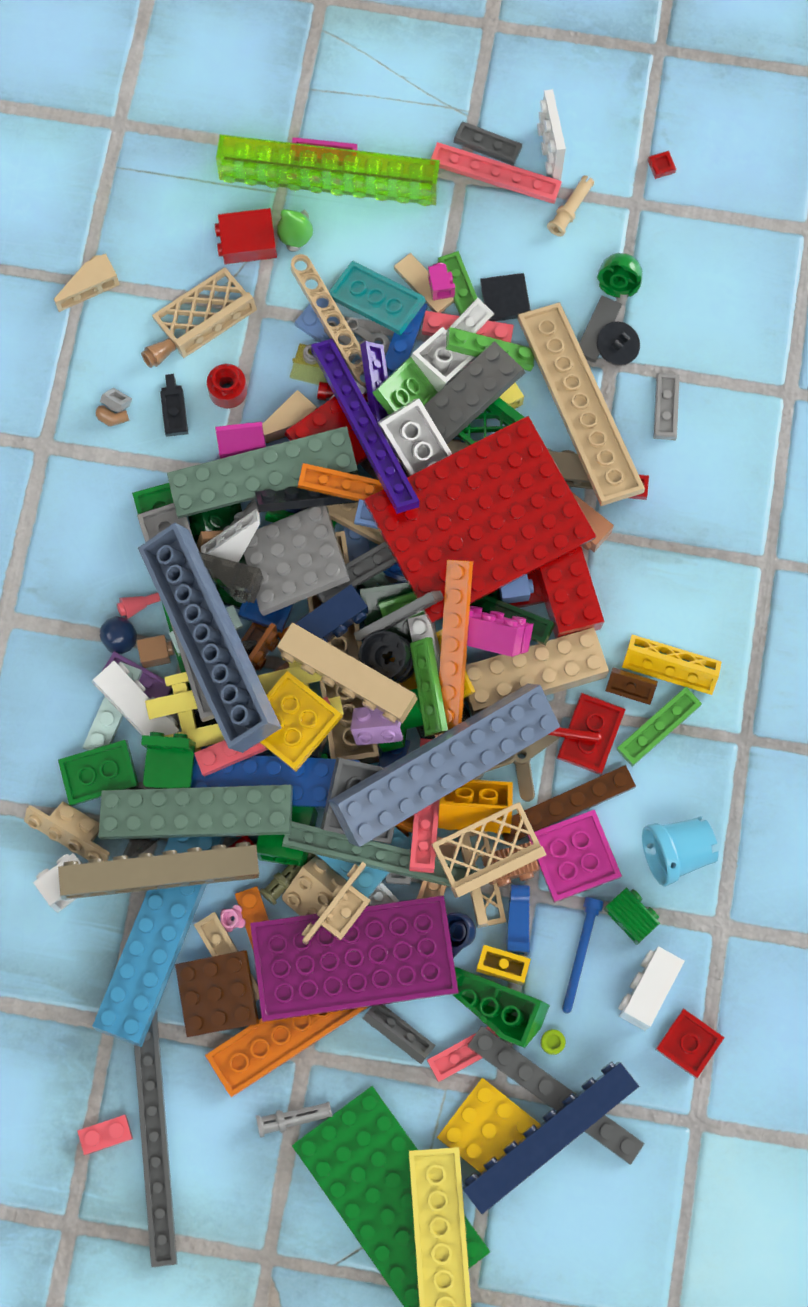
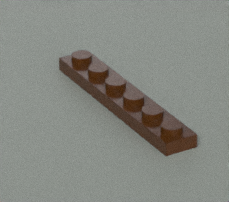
M624 765L528 808L524 812L533 831L536 832L630 791L636 785L627 766ZM519 813L512 816L511 825L518 827L521 819ZM522 824L521 829L526 830L524 824ZM511 828L510 833H501L503 840L512 843L516 830ZM520 832L517 841L527 837L528 834Z

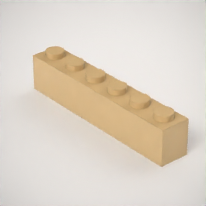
M293 622L277 646L282 653L280 656L290 663H293L295 660L302 664L300 667L302 670L311 675L314 672L322 676L321 680L331 687L336 684L342 688L341 692L352 699L355 696L363 700L362 705L372 711L377 708L383 712L382 716L392 723H395L396 720L403 723L417 701L415 693Z

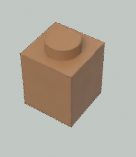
M165 635L137 640L140 662L143 668L171 663L170 656L174 655L171 641L167 642Z

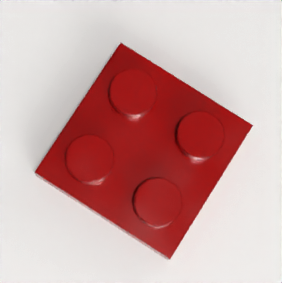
M683 1008L655 1050L697 1079L725 1037Z

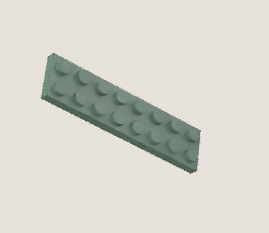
M347 426L168 472L167 476L178 519L255 499L256 491H263L265 489L279 491L288 487L297 488L303 463L350 474L358 473Z
M291 785L102 791L98 837L101 840L291 834L293 787Z

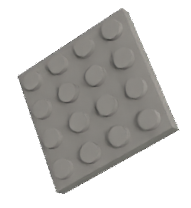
M327 506L310 507L257 529L244 552L259 610L263 616L350 581Z

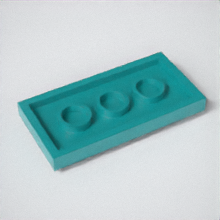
M353 260L329 290L336 303L399 335L404 332L426 302L424 296Z

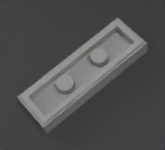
M657 373L653 439H677L680 374Z

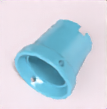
M700 816L666 825L655 823L646 825L643 828L642 845L645 858L654 878L660 885L665 887L679 880V877L718 861V851L712 852V845L717 844L716 837L707 820L701 821L703 817Z

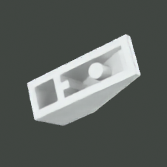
M255 509L201 546L203 561L218 577L224 573L231 572L240 561L260 525L259 511Z

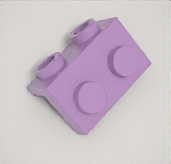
M367 707L354 708L351 732L356 745L400 742L403 740L400 729L401 722L396 720L395 723H392L382 716L383 712L377 708L374 711Z

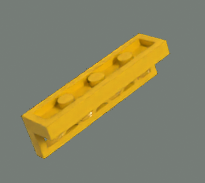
M631 635L622 668L712 695L722 662Z

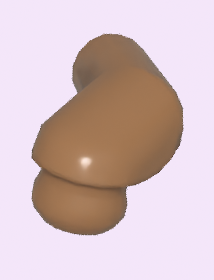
M104 405L96 408L97 419L108 426L130 421L126 410L113 413Z

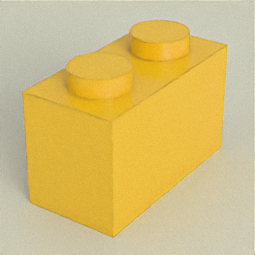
M483 945L476 972L523 986L531 959Z

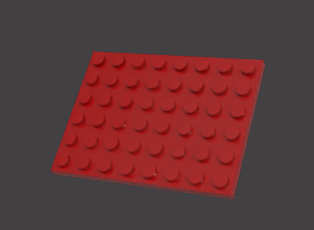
M529 416L407 477L419 499V507L397 514L384 489L365 498L363 501L417 599L429 592L440 590L445 598L447 560L473 561L471 604L597 537ZM444 598L442 601L423 610L430 624L443 618Z

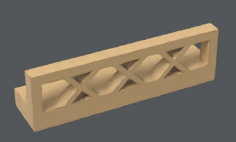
M472 832L465 833L461 844L472 847L470 837L478 835ZM483 837L484 845L480 851L485 849L486 853L491 852L489 839ZM460 847L463 862L469 864L473 851ZM476 853L472 865L476 866L475 862L479 856L482 858L484 855ZM497 883L492 884L494 892L490 898L482 894L480 887L470 892L478 928L506 923ZM494 896L496 897L497 903L492 901ZM489 903L498 908L500 918L487 920L485 909Z

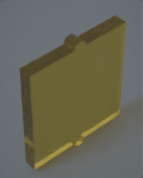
M299 343L296 357L292 359L293 367L290 378L319 385V382H327L318 363L308 364L304 361L303 350L307 345ZM309 350L308 353L313 355L312 351Z

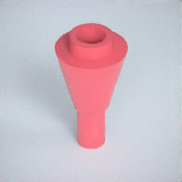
M157 592L145 597L119 598L120 603H117V609L121 617L125 616L126 619H129L146 608L147 605L161 601L160 596Z

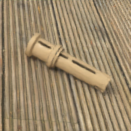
M582 176L565 205L557 209V215L547 224V228L551 233L560 237L565 234V228L569 222H573L575 219V211L594 185L592 178H589L586 182L588 176Z

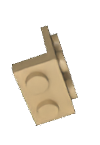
M315 856L301 868L283 894L282 900L300 916L317 914L325 903L330 905L335 897L332 896V893L340 883L345 885L347 882L342 876L331 869L326 862Z

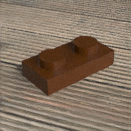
M613 667L605 691L651 705L658 681Z

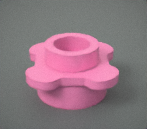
M234 905L231 909H223L220 913L221 923L227 932H232L237 927L243 928L246 924L241 914L242 907L240 905Z

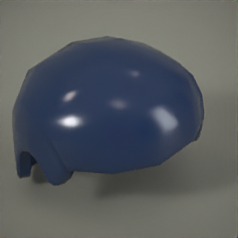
M115 616L108 619L100 628V639L111 653H126L136 644L137 632L133 624L126 618Z

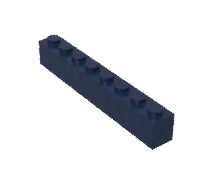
M611 1061L600 1070L603 1073L596 1080L593 1077L587 1080L581 1086L584 1090L577 1095L572 1093L562 1101L563 1107L558 1111H555L554 1108L542 1117L544 1120L542 1124L538 1127L535 1125L529 1127L523 1132L524 1138L518 1143L515 1140L503 1149L505 1154L498 1159L495 1156L483 1165L484 1171L479 1175L474 1172L463 1181L465 1183V1186L462 1188L481 1214H484L640 1087L621 1062L614 1064Z

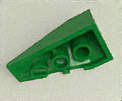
M455 967L458 994H453V996L471 1010L484 1024L489 1026L501 1039L525 1048L541 1029L550 1005Z

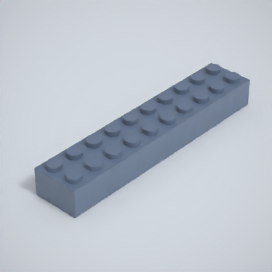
M173 523L138 547V550L228 748L243 753L282 727L190 531L177 523Z
M528 683L335 796L328 802L349 843L360 847L558 729L560 725L541 685Z

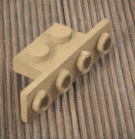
M62 802L50 816L32 805L27 807L24 822L31 828L39 830L51 840L59 842L71 852L77 853L87 860L102 858L103 861H108L110 852L92 842L99 834V822L65 802Z
M364 862L360 866L355 864L347 874L350 878L345 885L340 883L332 893V896L335 897L330 905L325 903L317 913L320 917L314 925L310 922L302 933L305 937L302 942L305 945L308 944L321 926L341 941L370 903V899L352 886L365 869L366 864Z

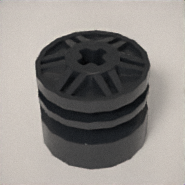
M383 630L373 632L365 638L360 646L359 661L398 684L403 683L414 673L410 643L412 642L393 632ZM390 656L395 658L394 662L389 660Z

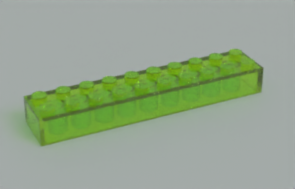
M229 135L219 136L216 163L219 180L227 183L241 182L251 186L258 184L266 185L270 188L284 187L293 191L309 190L313 193L326 192L336 196L351 195L356 198H375L379 201L394 200L403 204L409 202L419 203L422 206L436 205L440 160Z

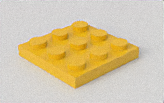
M286 671L267 694L282 728L259 743L296 772L340 721L343 715Z
M482 1078L437 1136V1139L449 1148L459 1147L460 1157L481 1173L485 1170L483 1165L494 1156L497 1159L505 1154L503 1149L514 1140L518 1143L524 1138V1131L532 1125L538 1127L540 1123Z

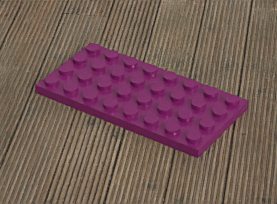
M444 895L367 906L341 941L321 926L307 945L302 942L305 938L302 935L305 928L310 922L314 925L320 918L317 914L250 923L263 1022L458 994Z

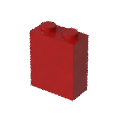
M271 208L218 214L219 223H215L216 237H221V243H217L219 257L223 256L224 264L277 258Z

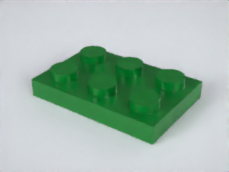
M122 740L58 759L69 806L101 798L102 791L128 790L139 786L128 740Z

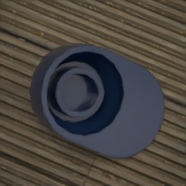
M459 912L447 914L453 958L463 948L469 946L476 936V926L473 920L468 915Z

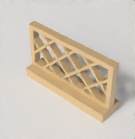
M225 267L154 313L152 317L168 338L173 341L180 355L185 358L255 312L257 308L252 295L242 288ZM223 277L229 280L228 286H216L217 281ZM203 290L211 291L209 298H198ZM215 291L226 292L225 299H213ZM230 292L241 294V297L237 300H229ZM185 302L192 303L191 311L180 310V307ZM197 303L208 304L206 312L195 311ZM212 304L223 305V308L217 313L210 312ZM167 314L174 315L172 323L163 322L161 318ZM178 315L189 316L188 324L177 323ZM194 317H205L204 321L199 325L192 324ZM175 329H186V333L178 339L174 336Z
M520 802L431 844L452 887L451 890L455 898L461 897L546 855ZM517 809L521 818L518 827L505 823L508 813ZM503 815L502 821L496 819ZM492 821L500 824L496 838L483 833L486 823ZM522 824H524L526 830L521 829ZM481 826L480 832H479V831H476V830H473V829H475V828ZM503 826L516 830L512 843L499 839ZM472 832L478 835L474 848L461 844L465 833ZM519 833L528 834L533 844L526 848L517 846L516 842ZM460 836L458 842L452 840ZM482 836L494 840L490 854L477 850ZM446 842L457 845L452 859L442 855L439 848L440 845ZM498 842L511 846L508 856L503 859L494 856ZM460 847L473 851L469 864L455 860ZM514 848L520 850V851H518V852L512 854ZM476 853L489 857L485 868L479 869L472 866ZM492 858L498 860L497 862L491 864ZM445 860L451 862L449 867ZM454 863L467 867L464 878L456 882L451 874ZM470 869L476 871L469 875Z

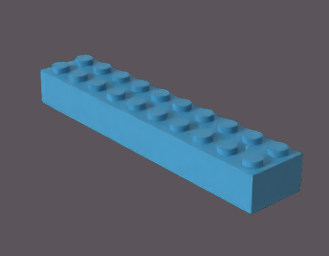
M226 836L169 838L164 851L177 850V853H185L187 849L195 847L202 848V851L212 850V846L223 845ZM207 884L147 891L92 1027L96 1031L142 1047Z

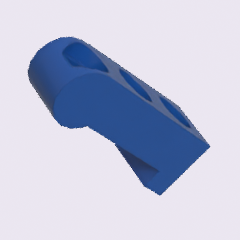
M511 884L506 951L516 955H529L530 953L529 885Z

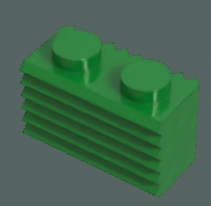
M626 887L604 908V911L638 945L660 924L657 920L659 916L651 907L647 909L641 903L643 899L634 889L630 891Z

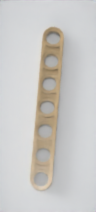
M304 254L294 256L291 260L292 274L330 339H333L354 380L366 389V383L360 380V376L364 373L363 362L352 364L349 361V357L353 354L359 355L362 359L359 342L311 260ZM298 261H303L307 264V268L300 271L294 265ZM310 279L315 280L318 286L315 289H309L305 285L306 281ZM320 298H325L329 304L325 308H320L317 306L316 301ZM328 318H338L340 321L339 325L335 327L330 326L327 323ZM345 335L350 338L351 342L348 345H341L338 342V338Z

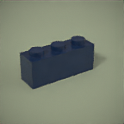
M351 584L294 624L328 643L333 637L339 638L348 631L347 628L352 624H359L367 618L366 614L369 613L368 606Z

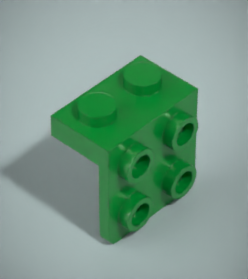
M150 732V736L142 735L141 745L147 748L143 785L147 788L159 789L191 788L196 743L188 738L186 734L175 733L173 737H164V733Z

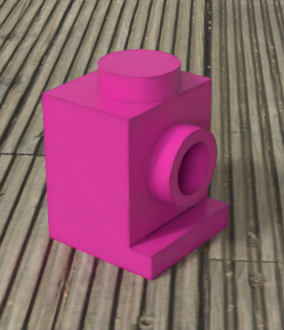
M436 263L429 266L428 280L433 301L455 297V283H453L452 272H447L446 264Z

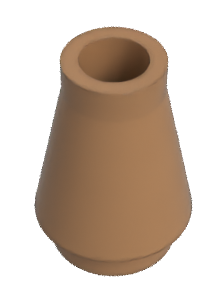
M168 338L165 341L145 347L144 351L141 352V356L147 366L150 368L153 366L157 367L168 355L176 350L173 341Z

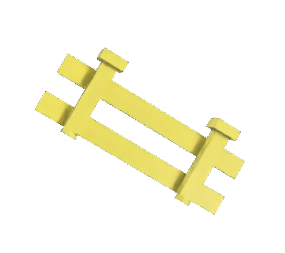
M295 660L293 663L288 662L290 667L288 669L257 675L265 693H268L286 671L308 688H310L309 683L322 681V676L315 672L313 675L305 672L300 668L302 664ZM186 672L164 677L166 686L172 687L173 695L145 701L149 720L178 713L182 731L178 733L188 735V738L196 743L195 752L200 751L201 747L225 740L218 724L197 728L194 709L198 708L192 690L189 691V680ZM340 696L328 698L331 706L344 715ZM174 734L165 735L164 737H173Z

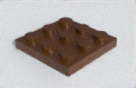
M247 950L175 964L187 1037L259 1024Z

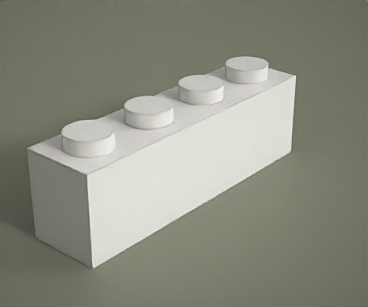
M113 661L92 680L97 689L141 735L150 736V732L164 733L165 736L179 731L176 727L178 723L171 715L149 720L145 701L155 698H149L144 693L145 687L137 679L133 681L127 675L130 672L121 662L117 664Z

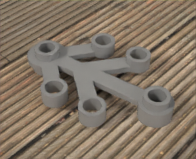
M349 318L347 320L348 325L350 323L357 325L355 328L350 327L353 333H356L368 342L381 341L384 347V354L388 351L390 342L386 335L370 333L360 326L356 318ZM327 321L329 325L337 326L334 321ZM345 335L338 338V341L343 343L341 345H348L351 342L350 338ZM311 344L307 345L303 350V359L308 364H316L317 361L314 355L308 353L311 350ZM357 354L351 355L349 361L351 362ZM357 360L354 364H359L362 360Z

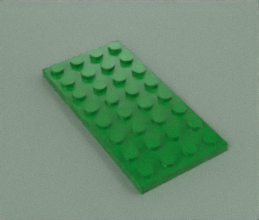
M371 1086L291 1146L404 1307H420L409 1151L418 1149L377 1091ZM464 1215L469 1269L488 1255L490 1250Z

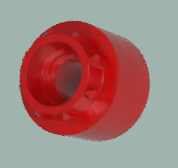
M221 364L210 371L207 377V388L210 399L215 405L230 409L237 407L245 400L247 385L245 375L240 368L232 364ZM224 384H232L229 388H222Z

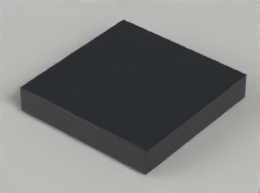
M524 273L480 279L483 303L494 313L488 321L516 319L518 314L531 311Z

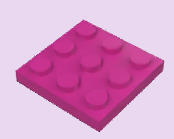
M595 809L534 832L540 845L543 846L546 855L537 859V862L554 903L622 877ZM528 835L527 837H528V839H529V842H531V844H533L532 841H531V839H530V837H529V835Z

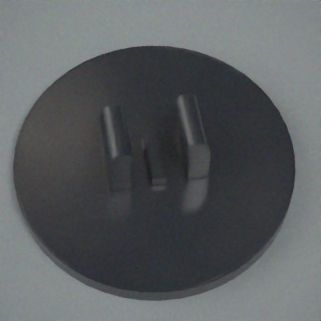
M615 321L606 324L600 330L597 336V348L600 355L607 362L622 366L629 364L637 357L640 350V340L638 334L630 325Z

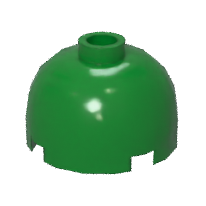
M626 253L610 255L603 261L598 271L597 280L600 282L599 287L606 294L620 298V294H628L627 297L636 294L642 283V268L638 260Z

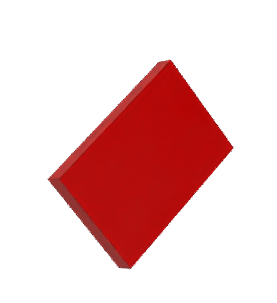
M581 693L568 729L599 733L602 735V740L600 742L564 738L557 759L602 775L626 709Z

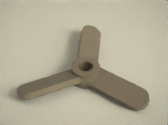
M546 735L514 754L515 761L513 763L516 766L520 797L525 802H530L535 797L530 760L559 739L558 736ZM524 754L526 757L524 759H520L518 755Z

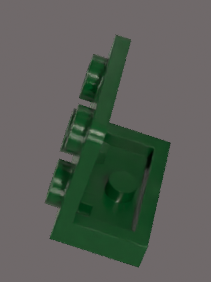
M237 503L188 516L195 544L198 542L201 531H223L226 526H230L234 521V516L242 512L241 504Z

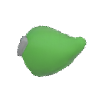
M283 209L280 214L281 219L277 224V236L287 246L289 251L296 252L310 240L313 235V227L305 209L302 212Z

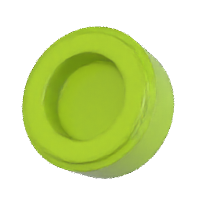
M548 1030L541 1037V1047L549 1055H557L565 1047V1037L558 1030Z

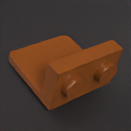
M253 622L241 640L255 672L263 668L267 660L265 658L269 651L273 652L279 643L277 627L273 623L267 628Z

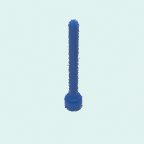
M585 897L583 907L585 908L584 913H586L562 1007L563 1012L567 1014L572 1011L595 917L603 909L604 902L598 899Z

